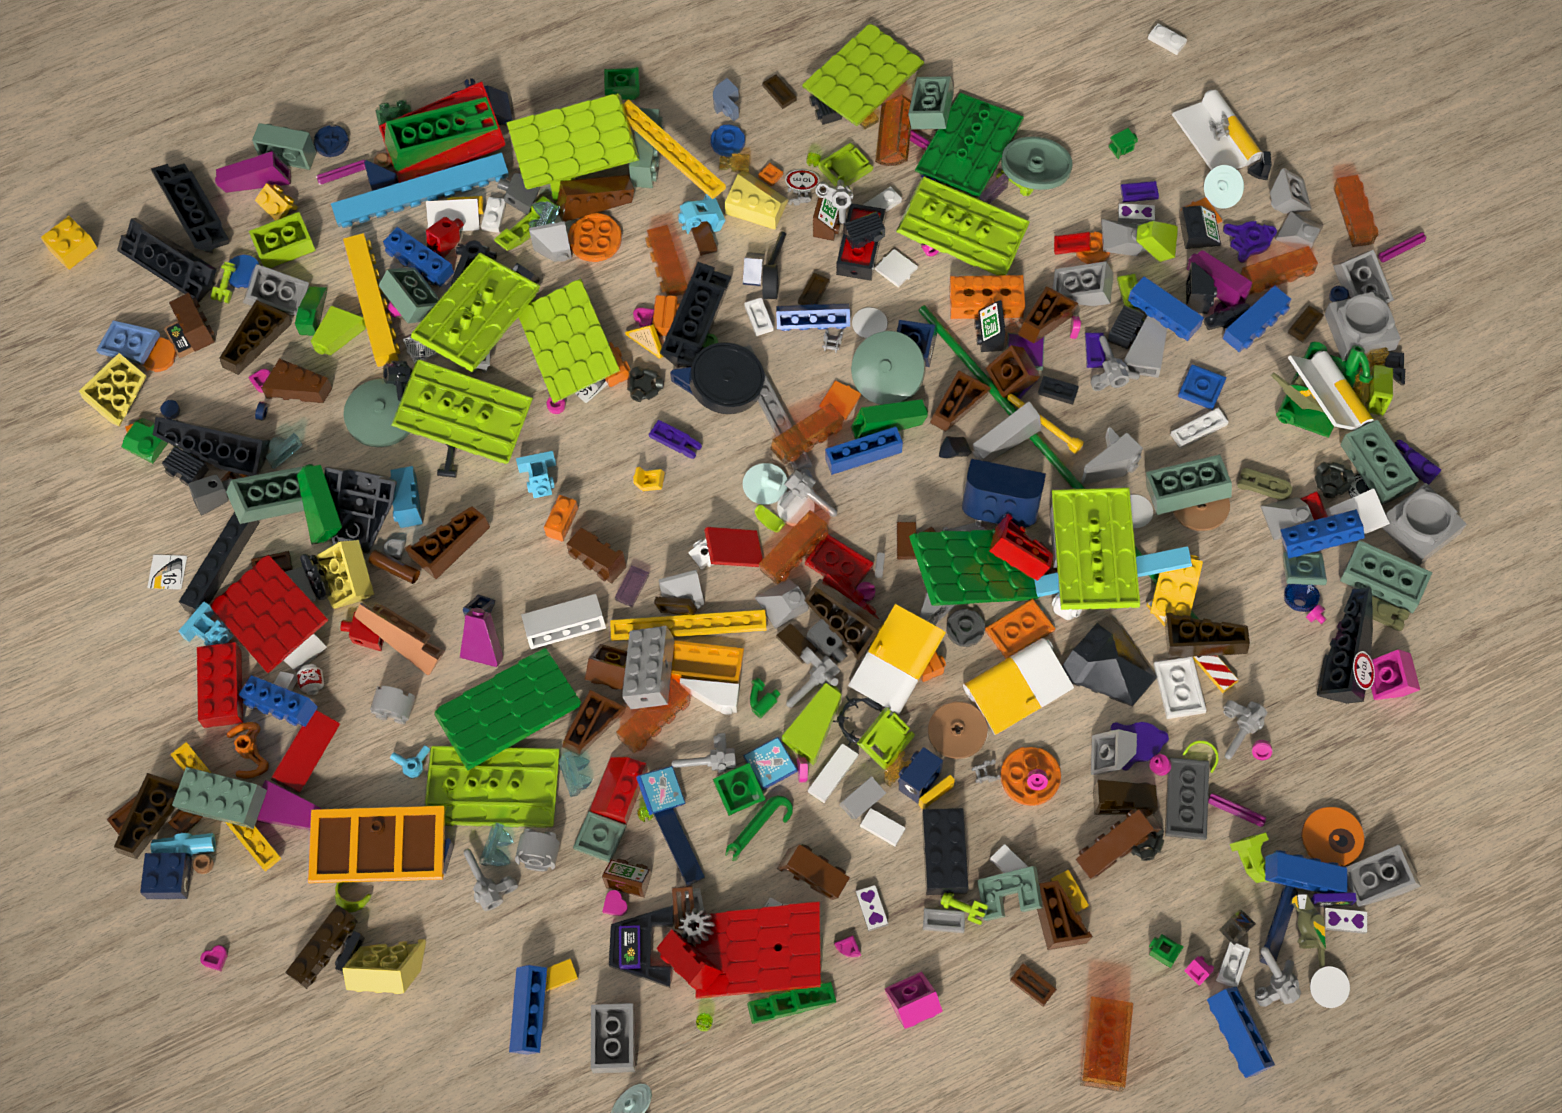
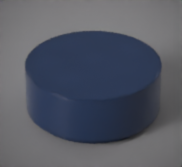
M1335 286L1329 293V299L1332 303L1347 300L1349 296L1348 290L1343 286Z
M167 400L162 403L160 411L165 418L174 419L180 414V407L176 401Z
M261 401L258 403L255 413L256 420H265L268 412L267 403Z

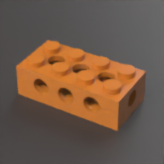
M1023 275L950 276V319H977L978 311L1001 300L1004 318H1023L1025 310Z

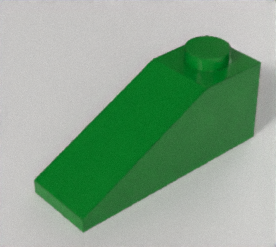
M309 286L298 307L295 319V326L299 335L314 336L320 325L327 288Z

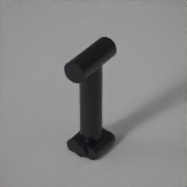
M446 444L448 450L444 469L437 470V476L456 478L457 470H452L456 447Z

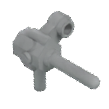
M841 179L837 181L836 187L830 186L827 182H819L816 185L817 196L831 201V204L839 210V223H846V208L851 205V199H853L852 189L847 185L845 186L844 181ZM821 186L826 187L824 191H821L819 188Z
M1101 336L1099 341L1107 361L1102 364L1105 372L1101 375L1096 374L1091 378L1090 383L1093 390L1100 391L1109 385L1114 388H1120L1129 382V378L1138 380L1140 374L1129 371L1127 364L1122 359L1114 358L1107 338Z
M806 467L801 472L795 470L787 478L784 485L791 491L779 504L783 509H786L796 496H799L801 499L805 496L806 498L809 497L830 516H837V511L814 492L812 487L816 481L812 478L811 472Z
M808 647L801 652V659L807 665L811 663L814 667L809 671L811 675L809 677L810 680L786 702L789 708L793 707L815 685L818 686L820 684L823 687L825 683L833 686L838 684V679L834 676L840 672V669L829 657L825 656L820 660Z
M1231 700L1226 702L1223 707V713L1229 718H1234V716L1239 718L1237 723L1240 729L1225 753L1226 759L1233 757L1247 734L1255 733L1264 726V718L1268 712L1260 704L1251 701L1244 707Z
M717 733V736H714V748L717 749L710 750L711 755L700 758L673 760L671 765L674 768L708 765V767H712V771L726 773V770L736 769L735 749H727L725 733Z
M470 849L464 850V856L477 880L473 888L475 901L477 903L480 902L484 911L498 907L503 902L502 895L511 893L518 888L516 880L511 876H507L499 884H495L493 879L484 878Z
M1262 947L1261 954L1273 975L1270 980L1271 985L1260 987L1255 991L1256 1001L1263 1007L1270 1005L1278 999L1284 1004L1294 1003L1300 998L1301 994L1298 979L1292 974L1294 962L1287 960L1284 970L1281 971L1270 950L1267 947Z

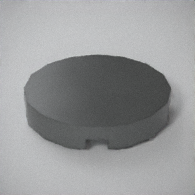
M961 609L950 615L946 625V632L948 638L954 644L960 647H970L981 641L985 632V623L977 612Z

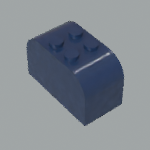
M971 459L965 483L962 510L971 518L997 524L1009 514L1013 517L1011 521L1019 528L1021 526L1023 528L1030 527L1037 520L1046 473Z

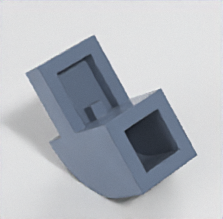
M726 78L714 88V110L717 114L722 111L726 117H730L733 121L738 119L739 110L738 106L734 103L739 100L738 88Z

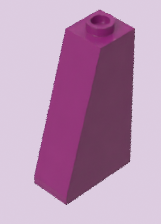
M272 151L216 169L215 183L225 193L260 189L266 183L270 185L277 184L278 186L291 184L290 169Z
M1201 250L1198 254L1194 253L1188 259L1187 270L1189 271L1191 262H1195L1214 279V286L1217 287L1216 297L1222 303L1230 307L1246 302L1252 285L1250 280L1204 250Z
M265 780L262 788L267 790L257 821L310 830L311 810L322 808Z

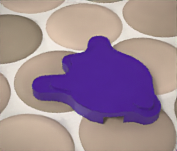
M1250 221L1242 225L1225 224L1223 232L1235 238L1231 241L1230 246L1238 251V261L1245 263L1249 257L1259 255L1268 250L1272 239L1277 234V229L1274 226H1267L1265 224L1262 226L1256 224L1257 221Z
M1115 722L1112 723L1110 728L1111 731L1120 729L1137 734L1136 754L1123 766L1122 769L1124 771H1128L1137 762L1151 760L1155 755H1158L1163 745L1167 744L1169 736L1165 731L1159 730L1147 722H1137L1131 725H1122Z

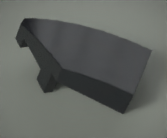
M1385 352L1384 366L1393 368V379L1400 385H1405L1404 353Z

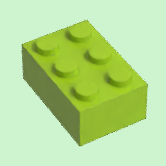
M300 212L249 231L263 267L269 269L316 251Z

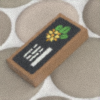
M178 321L164 328L179 358L194 352L183 334V329Z

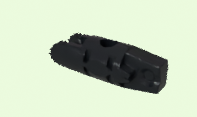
M1242 303L1227 307L1206 317L1203 322L1207 330L1224 327L1234 323L1250 308L1249 303Z
M301 555L300 561L312 590L318 600H325L331 595L319 560L316 555Z

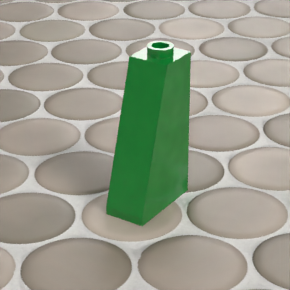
M922 399L861 407L851 425V429L855 439L893 427H897L898 431L923 425L928 416V409Z
M308 464L302 467L301 471L297 474L310 541L313 545L329 542L342 526L321 465L314 466L313 464Z

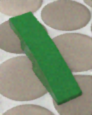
M828 982L821 984V987L793 989L790 992L771 995L769 998L749 1001L747 1006L751 1022L755 1024L834 1004L837 1001L832 983Z

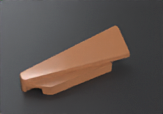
M364 603L359 604L354 615L359 621L426 675L431 674L445 653L444 650L428 643L432 635L383 605L376 604L373 608L364 605Z

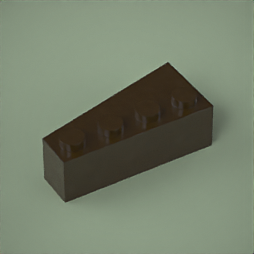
M256 300L219 357L222 368L239 375L291 325L289 315Z
M822 579L817 581L804 599L818 617L829 625L828 628L838 635L844 646L854 653V657L858 661L884 625L882 621Z
M1166 612L1164 623L1168 658L1248 654L1250 646L1248 626L1228 622L1217 623L1212 622L1211 619L1203 618V620L1187 615L1182 617Z
M150 773L146 774L115 842L114 848L117 853L138 859L176 809L172 804L179 788V783Z

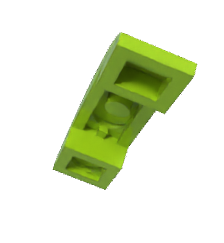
M543 196L531 206L532 211L512 229L506 228L494 241L507 251L520 246L531 238L529 228L544 225L557 208L556 205Z

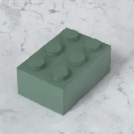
M951 76L917 77L908 113L911 129H946L954 95Z
M258 124L252 139L258 156L273 151L286 166L311 169L316 156V150L309 132L273 126L272 124Z
M415 267L387 269L378 285L407 323L421 322L440 300Z

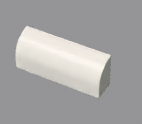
M596 594L521 615L530 649L606 628Z

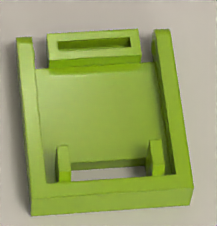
M849 143L818 163L820 171L835 187L840 179L844 181L845 186H849L873 170V166L869 164V161L857 148H854L852 143ZM833 169L835 173L838 175V178H836L829 170Z
M889 707L883 709L857 742L883 770H888L915 736L913 731L908 732L910 728L895 713H890L891 709ZM873 745L883 753L882 757L871 748Z

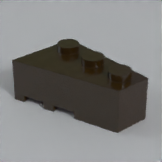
M1097 779L1093 790L1094 815H1126L1135 808L1136 810L1148 809L1151 814L1156 813L1158 809L1156 785Z

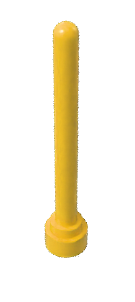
M1009 394L1007 397L1018 408L1026 404L1013 394ZM1039 414L1041 425L1066 442L1070 451L1076 454L1081 449L1084 441L1079 438L1070 437Z

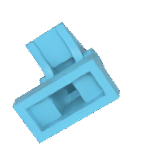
M707 194L703 200L686 201L680 205L678 222L683 224L681 226L682 231L686 230L687 234H689L692 227L699 226L703 221L709 222L714 232L720 231L725 222V217L716 198L712 199Z
M553 451L516 458L519 473L529 472L528 492L533 493L534 498L552 495L551 489L555 488L553 477H549L547 467L556 466Z
M205 602L199 606L178 631L188 642L195 635L205 641L204 644L206 646L225 644L233 637L229 632L230 629L223 622L220 623L218 620L214 622L210 619L214 611Z

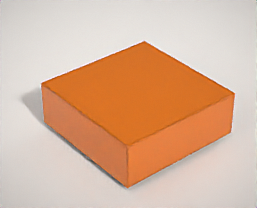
M769 163L758 174V178L773 186L783 176V171Z

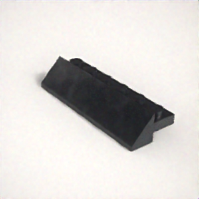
M167 163L151 168L152 174L196 249L213 254L212 249L229 244V238L222 228L221 220L193 172L188 170L185 163L169 167Z
M131 218L127 233L121 235L117 251L184 294L189 293L192 299L196 297L197 301L200 302L216 285L213 279L217 269L139 219Z
M697 262L660 351V354L675 367H678V365L686 368L691 367L696 355L704 348L732 279V276L717 272L715 267L701 262Z

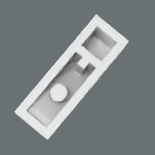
M680 678V687L688 694L716 711H720L722 714L737 713L740 693L739 684Z

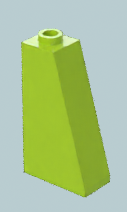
M825 683L782 735V743L801 757H805L813 766L817 762L841 703L840 690L836 686H830Z

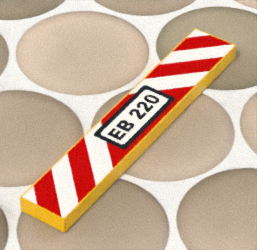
M1153 599L1146 605L1149 610H1151ZM1155 615L1165 627V617ZM1218 656L1193 657L1197 665L1222 693L1238 683V678Z

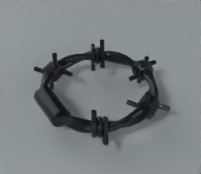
M846 696L848 702L844 705L837 720H833V722L839 724L844 736L849 740L848 746L853 742L857 743L860 739L853 735L854 730L848 733L844 729V720L849 719V717H844L845 710L854 705L858 708L856 703L865 702V704L875 710L883 711L882 705L869 697L852 698L849 700L848 696Z

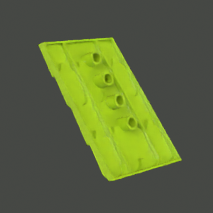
M870 23L805 81L802 87L855 126H858L924 65V61Z
M612 94L507 122L526 189L540 187L640 160L621 95Z
M923 177L912 196L896 232L920 244H926L942 253H948L974 267L978 266L996 276L1007 275L1030 221Z
M479 253L415 328L411 338L473 372L502 338L506 330L522 314L525 307L533 300L540 289V285Z
M581 278L528 304L518 317L553 403L621 371Z
M417 360L391 426L442 444H448L474 455H480L499 463L508 464L533 398L422 360Z
M1129 488L1052 490L1060 609L1140 608Z
M431 746L424 806H445V826L553 827L559 749L507 748L467 771L454 747Z

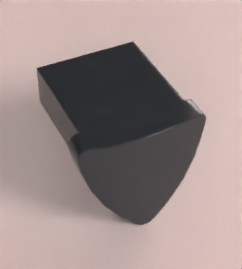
M1263 151L1261 161L1249 167L1247 173L1257 179L1268 180L1272 166L1271 151Z
M516 263L512 269L536 284L540 280L539 277L519 263Z
M946 436L940 447L939 457L946 459L966 457L972 451L965 437Z

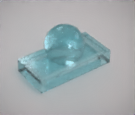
M293 433L286 440L280 436L270 440L269 449L271 453L266 456V459L273 469L277 468L302 446L299 437Z

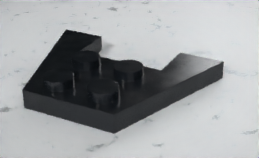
M673 905L611 924L609 967L671 989V966H651L652 928L673 927ZM640 925L641 968L620 969L619 926Z

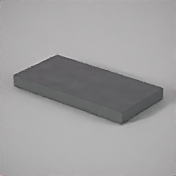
M1169 757L1171 770L1167 774L1165 836L1206 840L1209 761Z

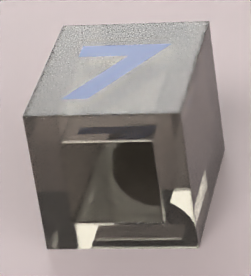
M1240 909L1219 931L1235 945L1256 923Z

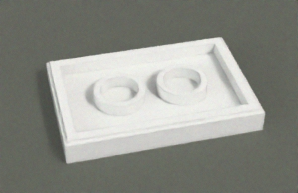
M1375 489L1325 509L1328 517L1357 509L1364 527V535L1390 524Z
M1193 657L1154 662L1153 666L1167 719L1206 713L1207 710Z

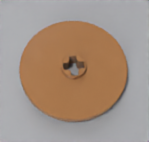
M1229 498L1205 503L1204 507L1201 506L1200 508L1196 505L1175 510L1173 514L1183 526L1189 529L1208 531L1219 527L1225 522L1230 511Z
M952 702L943 705L934 712L928 724V736L932 746L940 754L949 758L963 759L970 757L983 747L987 739L988 727L984 715L976 707L968 703ZM955 727L960 728V734H956V731H954Z

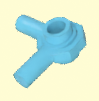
M424 745L416 757L408 759L393 752L390 759L402 766L403 773L411 779L416 778L424 770L422 761L429 753L430 748Z

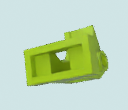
M1266 832L1248 836L1229 844L1232 852L1238 851L1247 875L1256 883L1265 881L1266 860H1264L1261 854V846L1263 842L1269 840Z

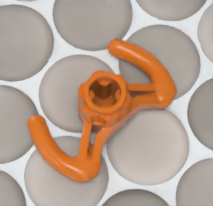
M257 722L242 723L227 732V737L232 738L241 731L249 730L246 735L243 734L236 738L234 741L235 750L242 758L251 759L258 765V768L251 771L238 770L236 772V777L254 778L263 774L269 768V762L259 754L256 737L261 728Z

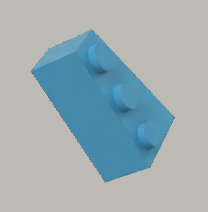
M413 466L390 470V478L397 481L395 499L392 504L394 521L398 522L400 528L423 524L417 477Z

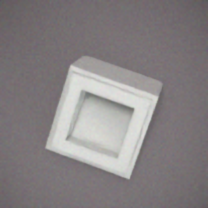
M1110 427L1107 429L1105 437L1107 448L1120 438Z
M280 671L274 684L292 691L298 679L294 674Z
M700 888L693 889L694 908L698 909V911L704 910ZM685 891L686 912H690L689 891Z

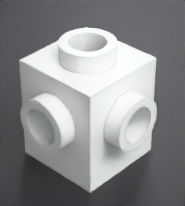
M700 539L688 553L702 570L707 565L711 567L714 564L710 563L709 552L707 555H703L705 551H708L706 539L704 541Z

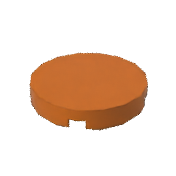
M1094 231V233H1090L1091 251L1075 252L1076 256L1086 264L1104 262L1110 256V252H1103L1102 233Z
M158 338L143 367L154 372L167 370L173 365L177 355L174 345L165 338Z

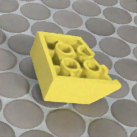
M744 170L737 175L725 201V211L727 215L776 229L788 199Z
M119 353L83 386L79 392L83 399L103 417L120 427L144 383L146 375Z
M359 540L340 541L316 556L328 581L331 592L328 600L333 609L363 601L374 595Z
M420 939L417 944L407 945V941H403L392 947H388L386 944L360 947L343 967L346 989L357 992L404 993L421 972L426 940Z

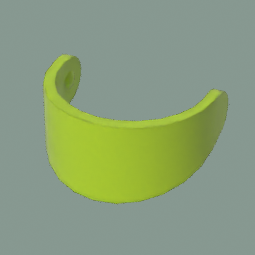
M762 504L756 507L754 511L755 516L771 531L778 533L786 525L784 521Z
M1196 741L1191 743L1184 751V756L1186 755L1188 750L1196 744H1206L1214 750L1216 754V763L1210 771L1211 773H1213L1219 761V756L1216 748L1211 743L1206 741Z
M344 882L337 883L335 887L336 904L349 913L361 910L371 898V894H367L360 901H346L338 893Z

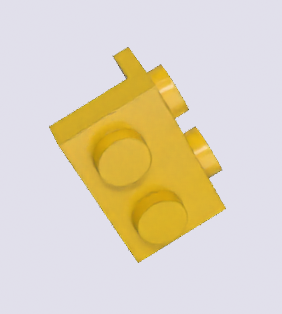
M266 183L255 201L275 221L284 218L290 209L297 210L298 206L294 203V199L283 193L284 190L280 186Z

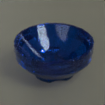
M1288 584L1284 590L1285 603L1295 611H1311L1318 605L1320 600V593L1314 585ZM1302 600L1305 605L1299 606L1294 601Z

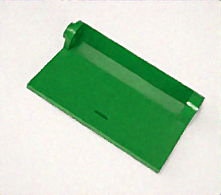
M1311 342L1303 358L1311 360L1316 352L1327 351V347L1320 342ZM1330 355L1353 388L1362 365H1359L1357 371H1354L1352 376H1347L1345 374L1346 361ZM1296 372L1293 380L1299 376L1298 372ZM1287 394L1276 413L1281 423L1291 424L1327 438L1330 437L1334 429V425L1324 412L1302 409Z

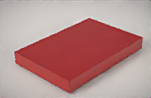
M706 527L704 529L711 564L762 567L764 565L757 530Z
M827 533L805 561L806 566L824 577L827 574L847 576L852 581V586L855 590L874 566L872 561Z

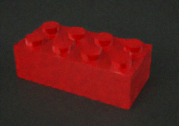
M236 642L197 647L198 721L204 728L242 724L243 699L239 696L243 688L241 649Z

